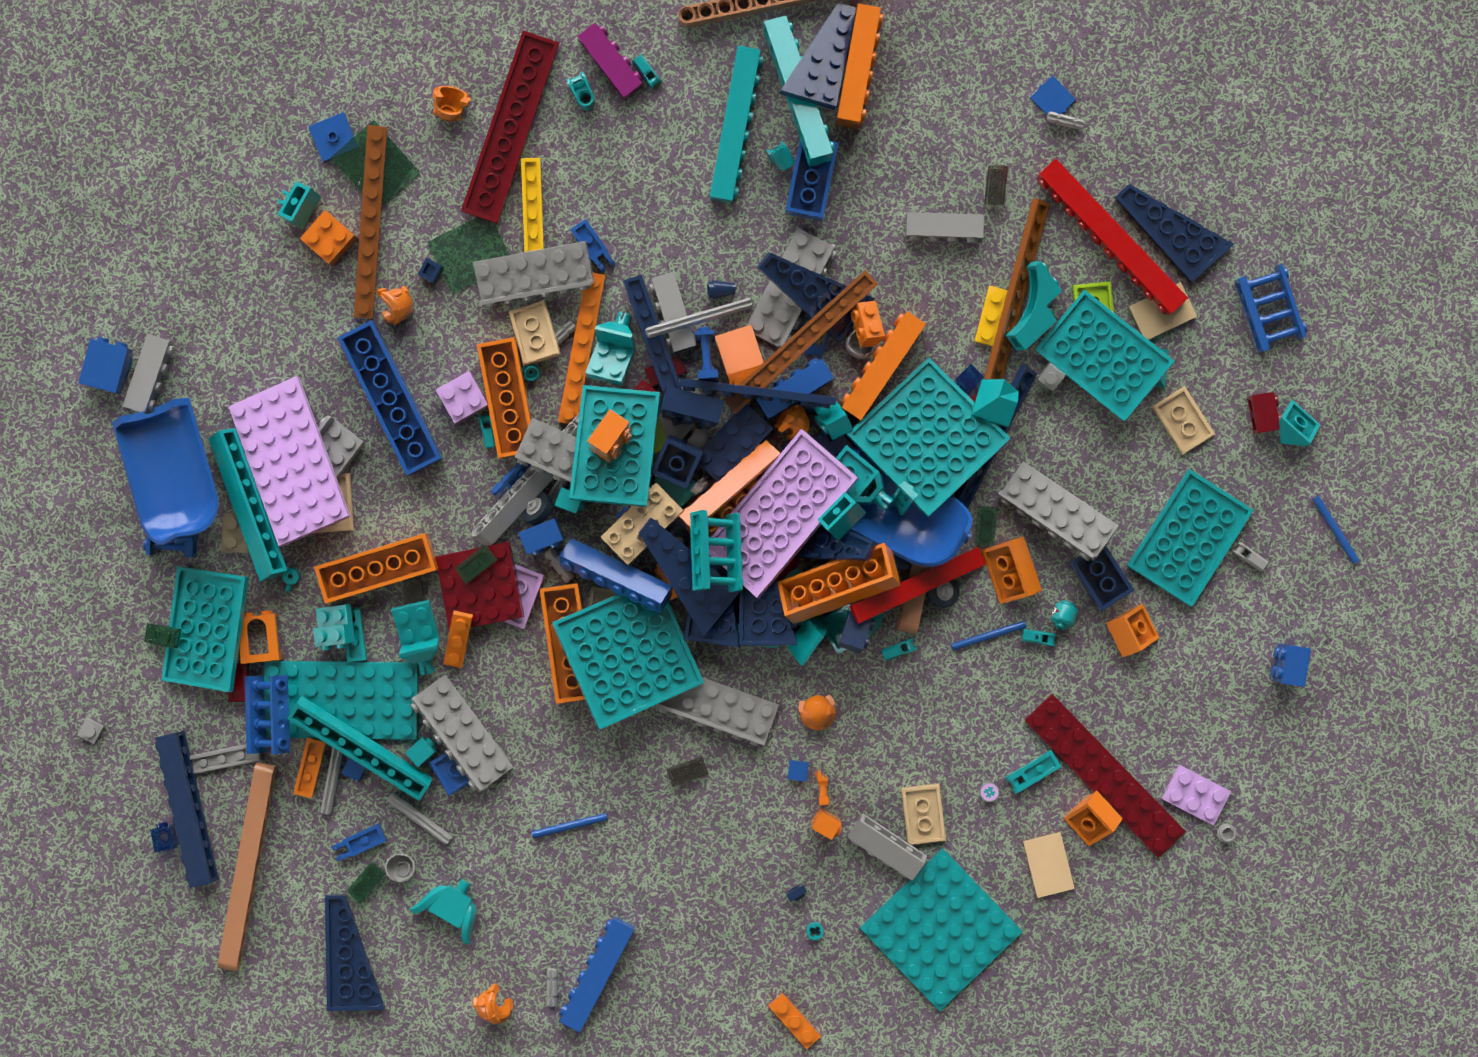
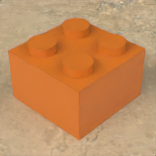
M324 210L300 239L333 267L358 238L328 211Z
M610 409L587 440L590 450L608 463H611L613 459L616 460L621 453L620 449L623 444H628L633 436L631 434L630 422Z

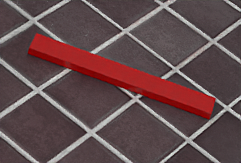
M976 547L952 558L944 564L930 568L900 582L901 586L865 598L849 607L858 624L986 565L979 547Z

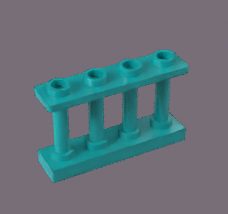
M698 510L690 513L693 591L710 589V584L728 585V592L742 591L740 513L726 515L725 519L708 518L707 510ZM708 526L726 527V539L708 537ZM709 545L726 546L727 558L709 557ZM709 565L727 566L728 577H710Z

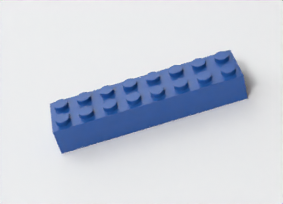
M371 320L337 337L405 474L412 476L443 460L444 458L376 322Z

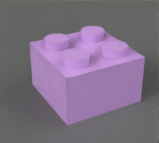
M470 371L436 389L452 420L457 425L488 408L487 398Z

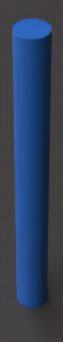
M1317 495L1312 498L1353 564L1358 562L1359 558L1320 496Z
M1020 621L951 643L953 651L1024 629L1026 624L1025 621Z
M607 813L532 831V836L534 839L607 821Z

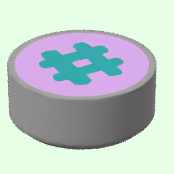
M985 782L981 785L979 794L983 800L992 802L998 798L999 789L994 783Z

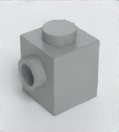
M1049 362L1038 377L1039 384L1046 390L1051 389L1054 391L1066 374Z

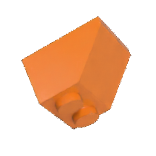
M1143 603L1106 623L1122 657L1137 653L1160 638Z
M1098 791L1085 797L1063 818L1088 846L1113 833L1122 821V817Z

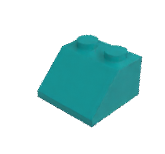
M819 616L799 622V629L797 631L793 630L798 646H787L801 666L805 664L824 638L830 626L829 623Z

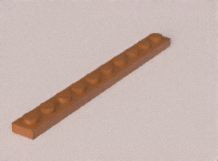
M368 125L354 318H374L388 127Z
M1032 199L984 380L1003 379L1012 347V344L1005 335L1019 321L1029 284L1027 266L1031 262H1035L1050 204L1040 199Z
M864 270L739 385L765 388L872 291L878 283ZM734 393V397L726 396L723 400L736 415L752 399L741 398L742 394Z

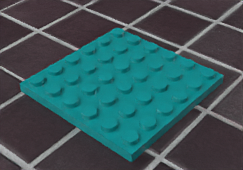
M929 357L853 427V430L846 434L897 487L905 481L915 488L918 496L913 504L927 518L1011 439L996 423L971 416L975 402Z
M617 594L551 623L598 730L704 683L669 602L663 611L659 613L649 610L645 605L632 602L624 595Z
M943 848L921 868L913 880L909 879L860 926V929L939 1011L1023 932Z

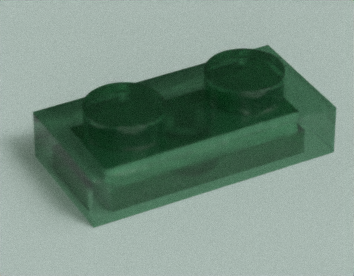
M978 506L974 544L994 545L998 507Z
M484 545L455 569L464 582L468 584L498 560L489 547Z
M147 623L144 642L179 648L181 629Z
M371 861L346 891L361 904L386 875V872Z

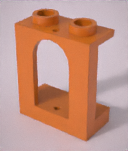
M272 610L261 611V615L254 616L253 612L244 613L239 646L241 664L283 659V653L279 649L276 616H279L278 613L273 614ZM253 619H260L266 625L269 653L250 655L248 625Z

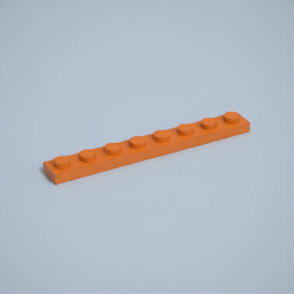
M593 273L595 282L590 285L589 289L583 290L558 418L560 423L569 424L580 412L582 388L586 382L585 372L590 361L595 327L597 325L606 275Z

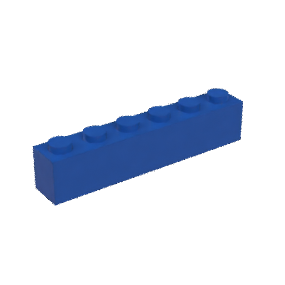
M572 538L559 555L560 566L565 570L573 571L584 579L588 578L601 587L605 586L618 595H624L634 603L645 605L651 611L661 613L672 597V586Z
M614 916L613 920L609 919L604 927L606 931L604 937L600 936L595 944L597 948L595 954H590L586 961L588 965L586 971L582 970L577 978V981L580 983L577 988H572L568 995V998L571 1000L568 1005H563L559 1013L562 1016L560 1019L561 1023L578 1032L582 1030L635 927L616 916Z

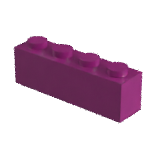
M595 22L577 36L578 40L624 101H626L643 88L641 82L643 78L637 71H632L630 68L632 64L626 56L622 57L619 54L620 48L614 40L610 42L606 37L608 33L602 25L599 27Z

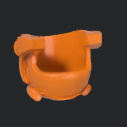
M436 87L432 95L434 99L433 107H435L433 114L444 121H460L462 113H464V107L469 106L471 98L465 91L456 87Z
M402 286L401 289H392L388 292L386 288L376 290L378 297H381L390 309V312L387 310L382 312V317L386 323L397 325L407 319L408 315L413 312V302L407 287Z
M798 404L782 411L773 425L780 432L788 429L786 435L788 440H792L801 429L806 433L810 431L808 416L804 408Z
M830 694L825 697L815 695L806 701L800 700L798 709L801 714V721L813 730L827 729L834 722L837 714L832 696Z
M497 983L481 993L479 997L473 998V1007L476 1009L477 1015L492 1024L505 1022L509 1018L510 1011H513V999L511 998L505 999L503 1006L498 1007L496 996L500 988Z

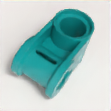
M580 72V75L572 79L567 78V84L580 108L584 111L592 110L596 102L584 72ZM586 96L591 98V101L587 104L581 102Z
M783 141L773 149L766 150L772 164L776 165L780 170H786L795 163L787 145Z

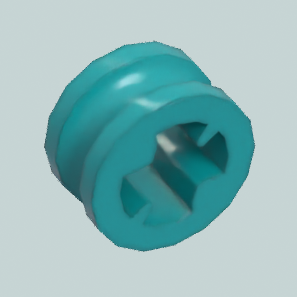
M811 922L806 928L807 936L812 940H818L824 934L823 927L819 922ZM816 926L819 927V929H818V931H820L819 934H816V933H815L814 935H811V934H810V933H812V931L810 930L811 927H812V928H816Z

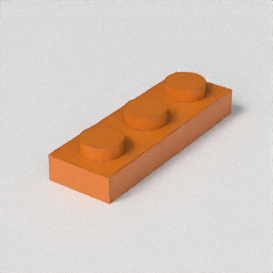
M459 611L453 612L444 665L458 668L463 667L473 618L472 614Z
M307 738L293 794L313 798L327 743L322 740Z
M783 992L768 1005L806 1049L821 1037L819 1032Z

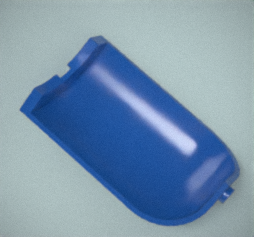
M190 398L172 399L163 405L155 407V412L145 414V411L119 416L112 422L123 465L141 526L149 539L159 545L172 542L181 544L187 541L186 538L206 530L213 523L217 515L218 495Z
M854 446L852 450L882 474L884 492L892 498L898 487L858 447ZM950 496L928 518L914 504L901 516L895 506L892 507L883 500L889 507L885 512L874 503L872 505H860L866 514L850 529L854 533L875 541L877 545L885 543L894 555L912 564L931 567L948 562L958 553L963 543H968L972 535L969 532L972 526V516L968 509L954 496Z

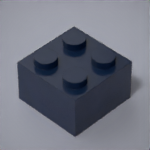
M670 435L665 440L652 474L687 489L693 481L705 450Z

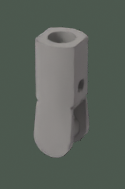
M1239 542L1238 548L1232 552L1261 572L1268 564V561L1242 542ZM1245 550L1249 552L1246 557L1242 555Z

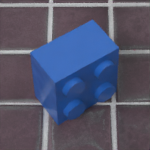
M557 517L518 533L526 553H532V556L545 551L544 547L550 546L552 549L563 544L562 540L565 539Z
M1278 643V647H1275L1273 654L1276 660L1275 666L1271 668L1272 681L1305 687L1311 648Z

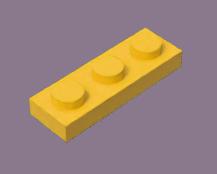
M988 286L974 342L993 346L1008 290Z

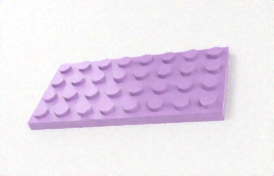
M295 376L228 406L279 547L288 545L351 517L300 377Z
M803 429L797 433L732 511V513H740L743 586L756 598H760L820 527L821 523L817 519L844 492L848 493L859 480L855 474ZM719 527L711 538L726 539V527ZM709 545V554L712 557L727 558V547Z

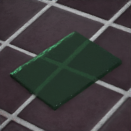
M375 120L368 124L379 126ZM368 125L331 157L362 194ZM388 135L382 206L420 173Z
M478 217L427 242L437 263L445 267L442 274L452 294L477 282L473 265L474 261L510 255L503 242V236L500 235L495 223Z

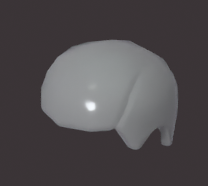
M855 330L846 340L847 351L857 359L867 358L876 348V346L860 348Z
M698 427L693 434L689 435L686 442L702 449L708 441L707 429Z
M403 853L393 854L387 859L385 865L386 875L394 882H407L415 874V861L409 855Z

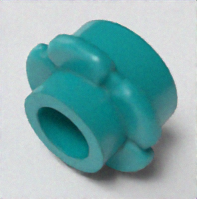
M536 364L523 366L524 379L528 381L536 380L540 374L539 367Z

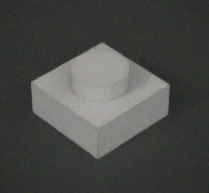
M86 718L77 735L96 744L105 726L90 718Z

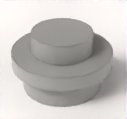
M1227 823L1219 826L1217 837L1220 841L1230 843L1236 838L1237 832L1234 826Z

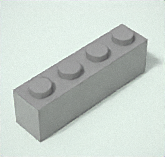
M906 213L905 238H909V241H921V238H928L929 242H940V239H948L950 243H958L959 240H967V243H978V240L983 239L984 215Z
M674 272L652 278L653 283L649 285L652 295L656 294L659 301L655 302L658 314H663L664 320L661 323L687 316ZM691 327L668 333L670 338L666 339L669 350L673 349L674 353L696 347Z
M147 333L123 407L138 412L145 411V414H150V412L154 411L156 394H159L162 389V376L166 375L168 359L172 357L175 350L174 342Z
M864 813L850 830L848 838L854 845L861 846L869 855L879 858L887 867L894 868L904 878L913 880L925 864L927 855Z

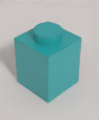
M424 736L405 754L419 767L437 751L435 748L436 743L430 737L426 738Z

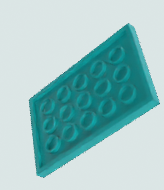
M1085 289L1035 349L1124 422H1126L1175 363L1171 357Z
M583 385L569 494L570 500L639 507L648 506L660 392ZM611 409L630 422L631 434L633 436L628 444H623L619 457L608 463L590 450L587 440Z
M1187 469L1126 566L1188 606L1193 607L1254 510L1191 469Z
M177 566L162 681L233 692L249 577Z

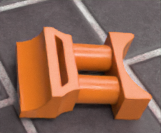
M817 769V772L814 773L819 786V805H829V797L827 795L828 778L827 775H823L820 772V769Z

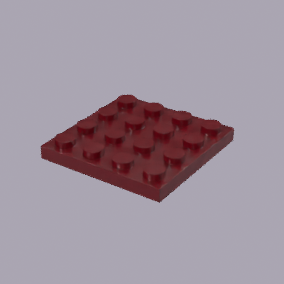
M510 541L435 557L439 569L438 574L449 631L454 611L472 614L471 628L525 617Z

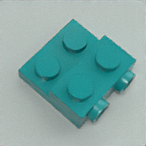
M350 604L315 608L318 625L317 628H313L315 647H321V650L333 649L332 645H336L337 649L348 647V643L355 642Z

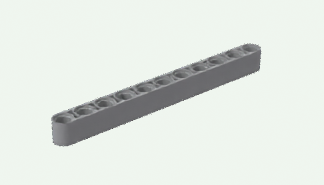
M609 382L603 386L622 389L619 385ZM579 413L563 432L577 437ZM531 465L522 477L513 484L511 489L503 495L474 527L472 536L484 546L494 544L527 508L528 502L534 500L553 479L554 474L549 472L542 474L535 470L536 466Z

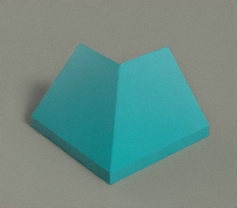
M1005 379L981 380L971 416L1009 427L1018 403L1019 391Z
M1294 400L1289 402L1279 419L1281 444L1299 445L1300 447L1308 446L1320 427V424Z

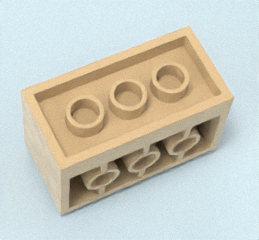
M655 483L649 489L648 506H632L601 538L627 565H630L647 549L638 533L647 520L651 517L666 529L684 510Z

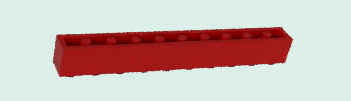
M1054 159L1037 176L1038 184L1044 190L1048 189L1050 191L1052 199L1065 207L1064 211L1071 218L1074 217L1078 221V226L1083 231H1088L1091 235V240L1096 245L1100 244L1105 249V255L1110 259L1113 258L1118 263L1117 267L1123 273L1127 272L1131 277V282L1136 287L1140 286L1144 290L1143 294L1150 301L1153 300L1158 305L1157 309L1163 315H1171L1188 299L1184 292L1057 159Z

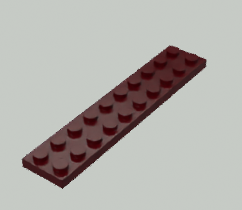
M524 30L522 31L461 212L495 224L499 223L560 45L559 42Z
M1052 693L1024 719L1094 792L1098 791L1122 817V821L1158 858L1186 832Z

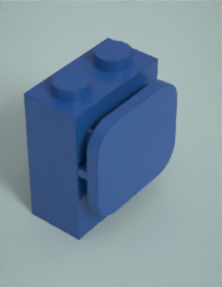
M97 337V340L90 338L78 383L121 394L124 382L127 380L131 368L133 350L127 348L128 344L116 341V345H113L106 338Z

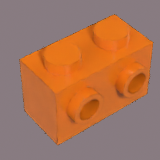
M876 301L857 303L851 311V317L860 348L877 346L885 337Z

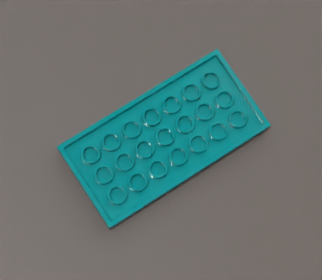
M264 661V682H270V676L288 675L289 714L302 696L370 739H418V714L410 706L412 704L411 699L418 695L417 663ZM264 689V701H270V689ZM265 709L266 720H271L270 709ZM289 720L290 738H317ZM266 728L267 738H271V728Z

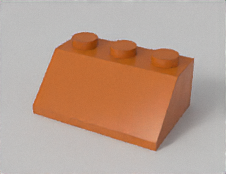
M1024 536L982 549L1000 604L1028 597L1042 591Z

